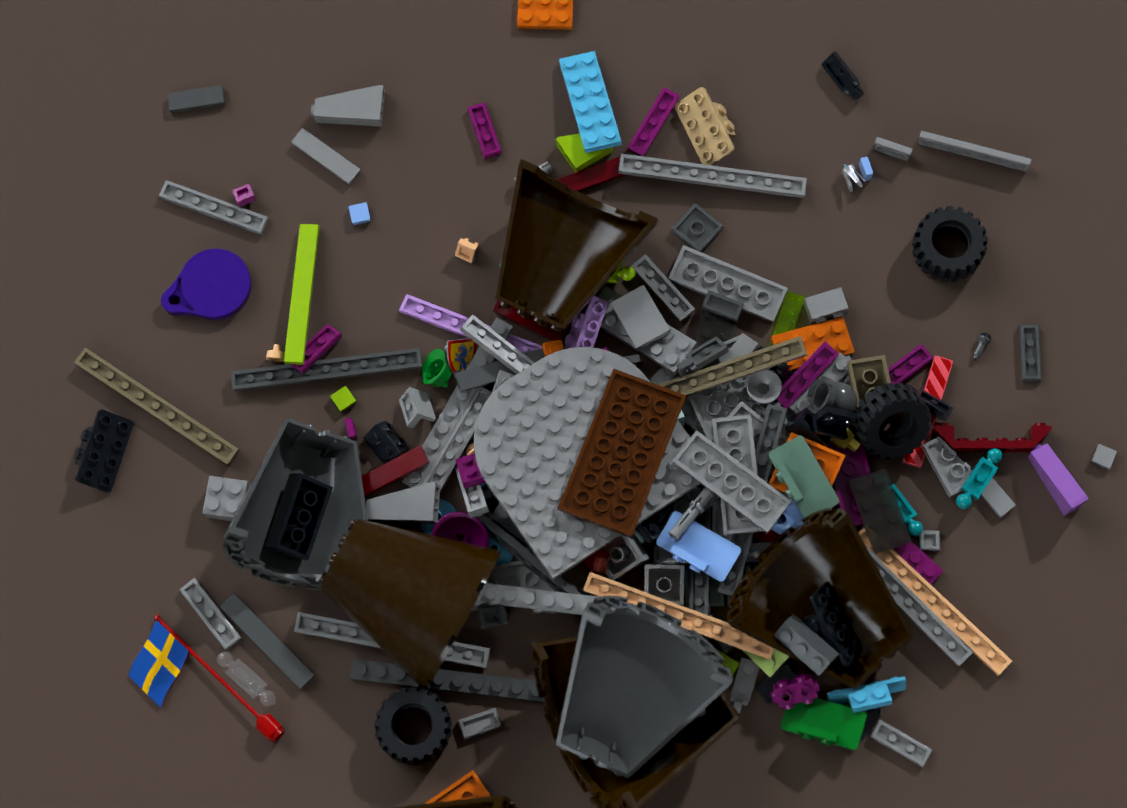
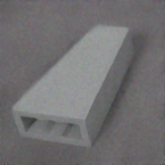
M377 85L315 98V104L311 106V116H314L316 123L382 127L385 98L384 86Z
M430 482L368 499L366 501L367 519L375 523L436 524L439 514L440 485L436 482Z

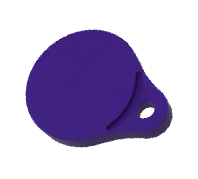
M224 249L204 250L186 262L177 279L162 294L161 304L166 312L171 315H190L208 320L226 319L239 312L247 303L252 288L251 276L245 263L236 254ZM179 298L180 303L178 305H171V300Z

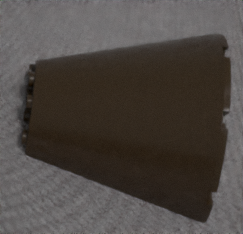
M521 159L518 166L495 298L500 301V306L508 310L513 308L517 310L516 313L529 321L533 318V321L537 322L540 326L545 328L550 326L552 330L560 333L561 330H565L656 227L658 218L642 211L638 215L630 212L626 213L569 188L555 178L548 177L547 173L538 166Z
M831 507L801 519L803 524L797 526L796 529L792 526L789 527L758 556L759 564L754 567L753 571L750 568L747 570L733 593L729 603L733 608L727 612V621L731 627L804 663L774 637V634L793 614L801 621L804 617L815 614L816 611L810 601V596L824 582L829 581L832 587H834L849 621L853 624V629L858 639L862 642L863 651L848 666H843L837 656L823 673L856 689L858 686L863 685L873 672H877L882 667L881 662L885 658H893L896 652L902 646L907 645L914 635L850 516L841 508L835 510Z
M362 519L352 520L348 528L350 531L348 536H342L338 544L340 550L338 553L334 552L329 560L330 568L328 572L324 571L319 580L322 583L320 588L422 689H428L476 603L501 551Z

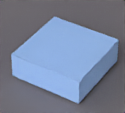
M863 157L860 159L859 167L863 178L869 181L872 178L873 170L868 157Z
M367 202L348 206L353 225L371 222Z

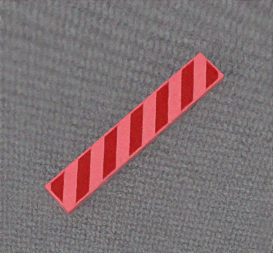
M935 355L924 390L942 400L953 364L952 360ZM930 413L932 417L930 422L931 429L927 431L928 436L926 440L921 442L922 445L929 442L936 420L932 413ZM920 446L915 448L914 452L910 455L905 454L902 463L921 469L925 453Z

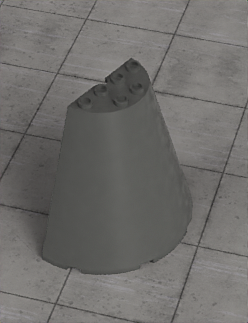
M286 418L224 535L223 550L227 558L241 570L243 567L250 569L251 575L259 579L294 588L295 584H302L304 586L307 585L306 589L322 590L320 588L322 583L319 580L324 571L328 572L330 568L329 560L334 552L338 553L340 550L338 544L342 536H348L350 532L348 528L352 520L362 519L368 521L357 442L350 440L346 436L333 434L328 430L318 432L313 425H306L297 422L295 419ZM290 473H301L333 487L308 561L296 560L265 547Z
M601 596L594 598L593 602H589L583 611L556 745L564 751L576 754L581 759H594V763L598 767L609 769L617 776L629 778L729 687L733 680L730 669L722 665L724 659L719 652L694 629L688 632L687 629L681 627L682 621L640 601L635 605L628 603V598Z

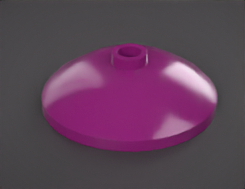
M453 512L443 516L436 522L431 532V535L484 547L489 545V535L485 525L477 517L470 518L466 512ZM462 533L464 536L458 537L457 534Z

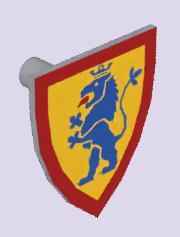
M470 338L447 341L444 350L447 353L449 368L453 375L466 370L476 353L477 343Z

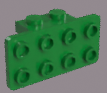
M814 698L815 701L810 704H803V701L795 703L796 706L794 708L785 710L781 722L783 730L799 734L801 738L812 741V739L819 740L821 744L826 746H832L833 744L850 750L858 749L867 718L866 712L853 713L851 707L819 698Z

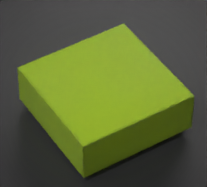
M346 386L330 396L341 413L357 403Z

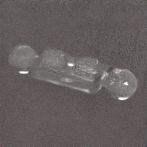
M221 652L218 655V664L221 667L229 668L225 673L254 700L259 695L263 705L271 706L275 703L276 696L274 692L270 690L265 691L264 689L268 684L239 658L233 662V657L229 652Z

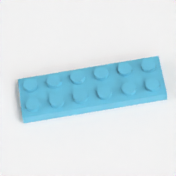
M595 51L559 59L585 153L622 145Z

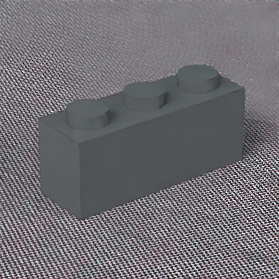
M794 614L774 634V637L819 676L839 655Z

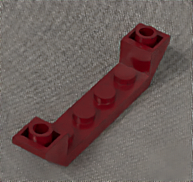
M938 423L933 427L932 434L936 438L940 437L955 452H988L992 448H997L1001 452H1031L1051 431L1052 425H1046V423H1035L1029 429V441H1027V438H1016L1015 441H1008L1007 438H997L996 441H988V438H977L976 441H969V438H958L955 441L954 425H949V423Z

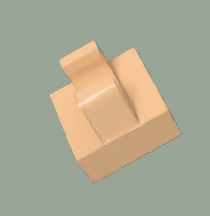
M461 238L457 244L455 256L472 263L476 256L478 243L475 242L473 244L468 242V238Z

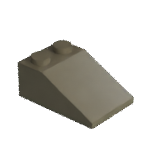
M885 355L847 361L849 386L855 392L857 398L856 407H859V401L862 398L864 399L869 391L872 392L877 386L881 385L883 387L885 384L891 383Z

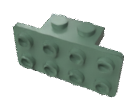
M797 436L769 452V458L778 472L775 474L780 484H785L788 489L785 492L789 500H794L803 517L839 504L838 496L803 436Z

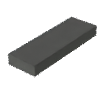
M222 85L167 94L170 113L225 105Z
M1039 324L1019 325L1021 382H1041Z

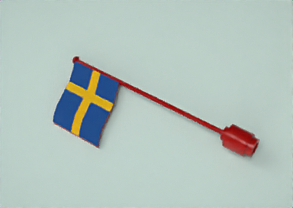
M155 615V624L150 636L134 660L129 673V677L162 708L167 692L180 674L190 652L258 718L255 728L263 736L275 743L284 735L283 726L270 713L260 716L160 619V615Z

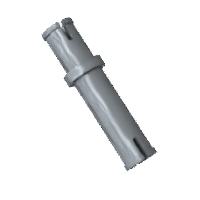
M704 488L695 501L692 500L690 502V507L668 532L673 539L678 541L698 514L703 513L704 507L714 497L710 490Z

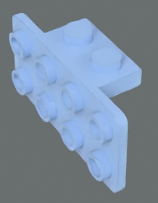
M674 511L658 537L656 544L672 553V558L680 563L685 561L691 564L689 568L695 572L700 573L703 571L720 582L725 581L741 553V548L695 521L691 523L678 541L673 539L668 532L683 515L678 511Z

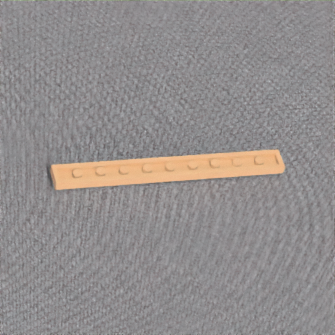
M867 525L860 530L859 535L864 544L984 664L999 676L1012 660Z
M592 572L588 575L583 589L585 592L599 597L628 598V603L637 605L638 601L649 604L682 621L680 626L685 629H694L701 635L769 660L772 657L774 648L731 627L727 622Z

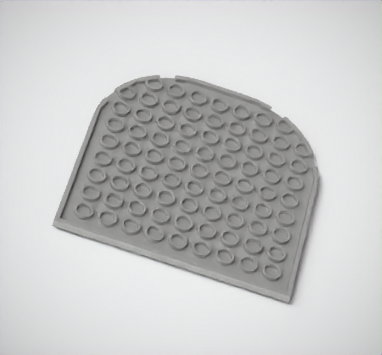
M576 347L560 350L547 355L501 384L486 400L475 426L474 451L481 476L553 580L622 535L557 510L613 368L649 381L642 371L627 359L599 348ZM678 420L637 525L701 484L673 463L674 458L690 439V436Z

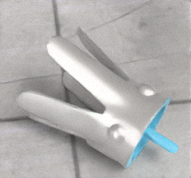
M844 164L845 168L841 170V174L845 178L850 192H853L850 177L859 187H863L858 176L865 182L866 180L856 172L854 165L846 166Z

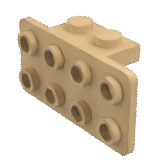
M704 87L698 88L676 103L675 110L702 164L712 166L734 151L735 147L731 141L736 136L734 125L728 120L724 106L712 102Z

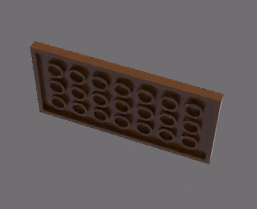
M613 368L557 510L632 538L682 410L686 395Z

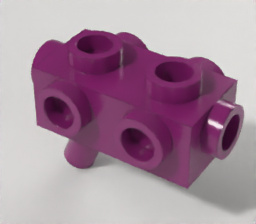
M800 674L792 680L782 679L777 681L773 685L774 692H771V697L774 704L778 703L779 708L784 707L785 710L794 708L796 706L795 703L803 701V704H810L814 702V698L818 697L817 692L820 691L817 679L813 680L812 674ZM784 694H789V695H790V696H788V697L782 698V696H783Z

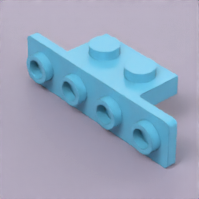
M904 676L893 677L889 680L874 681L870 684L858 686L856 689H837L828 693L827 698L828 701L837 704L850 702L853 713L892 705L890 693L906 690V679Z

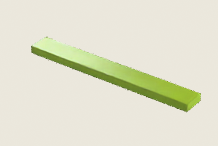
M300 224L284 355L285 364L304 365L320 228L318 224Z

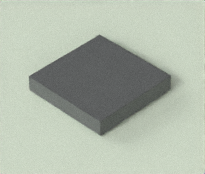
M695 203L675 224L671 232L690 248L702 253L724 226Z

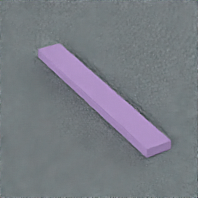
M406 294L399 309L400 313L459 336L469 338L460 331L461 327L469 319L468 317ZM512 334L506 340L523 354L542 349L541 345Z

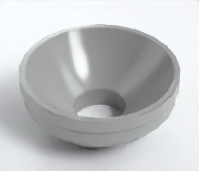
M766 369L751 374L747 380L746 389L749 397L754 402L769 404L779 397L782 384L775 372ZM760 384H766L769 387L767 394H760L757 388Z

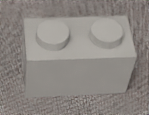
M841 287L807 297L803 303L810 324L821 323L833 317L834 319L844 317L848 311V305Z

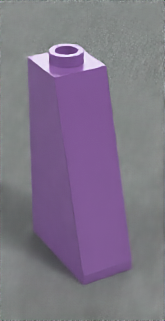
M1048 443L1043 446L1038 444L1031 450L1027 457L1063 515L1066 516L1080 508L1088 500V497Z

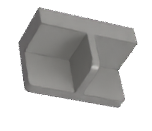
M409 387L399 399L407 427L414 428L421 419L435 421L436 417L428 393Z

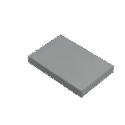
M644 285L610 303L637 351L671 332Z

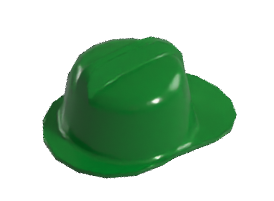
M435 349L424 359L422 364L424 384H431L434 387H448V380L451 377L452 371L446 362L443 350Z

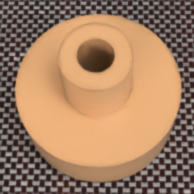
M274 344L273 350L267 351L266 360L283 363L285 353L281 351V345Z

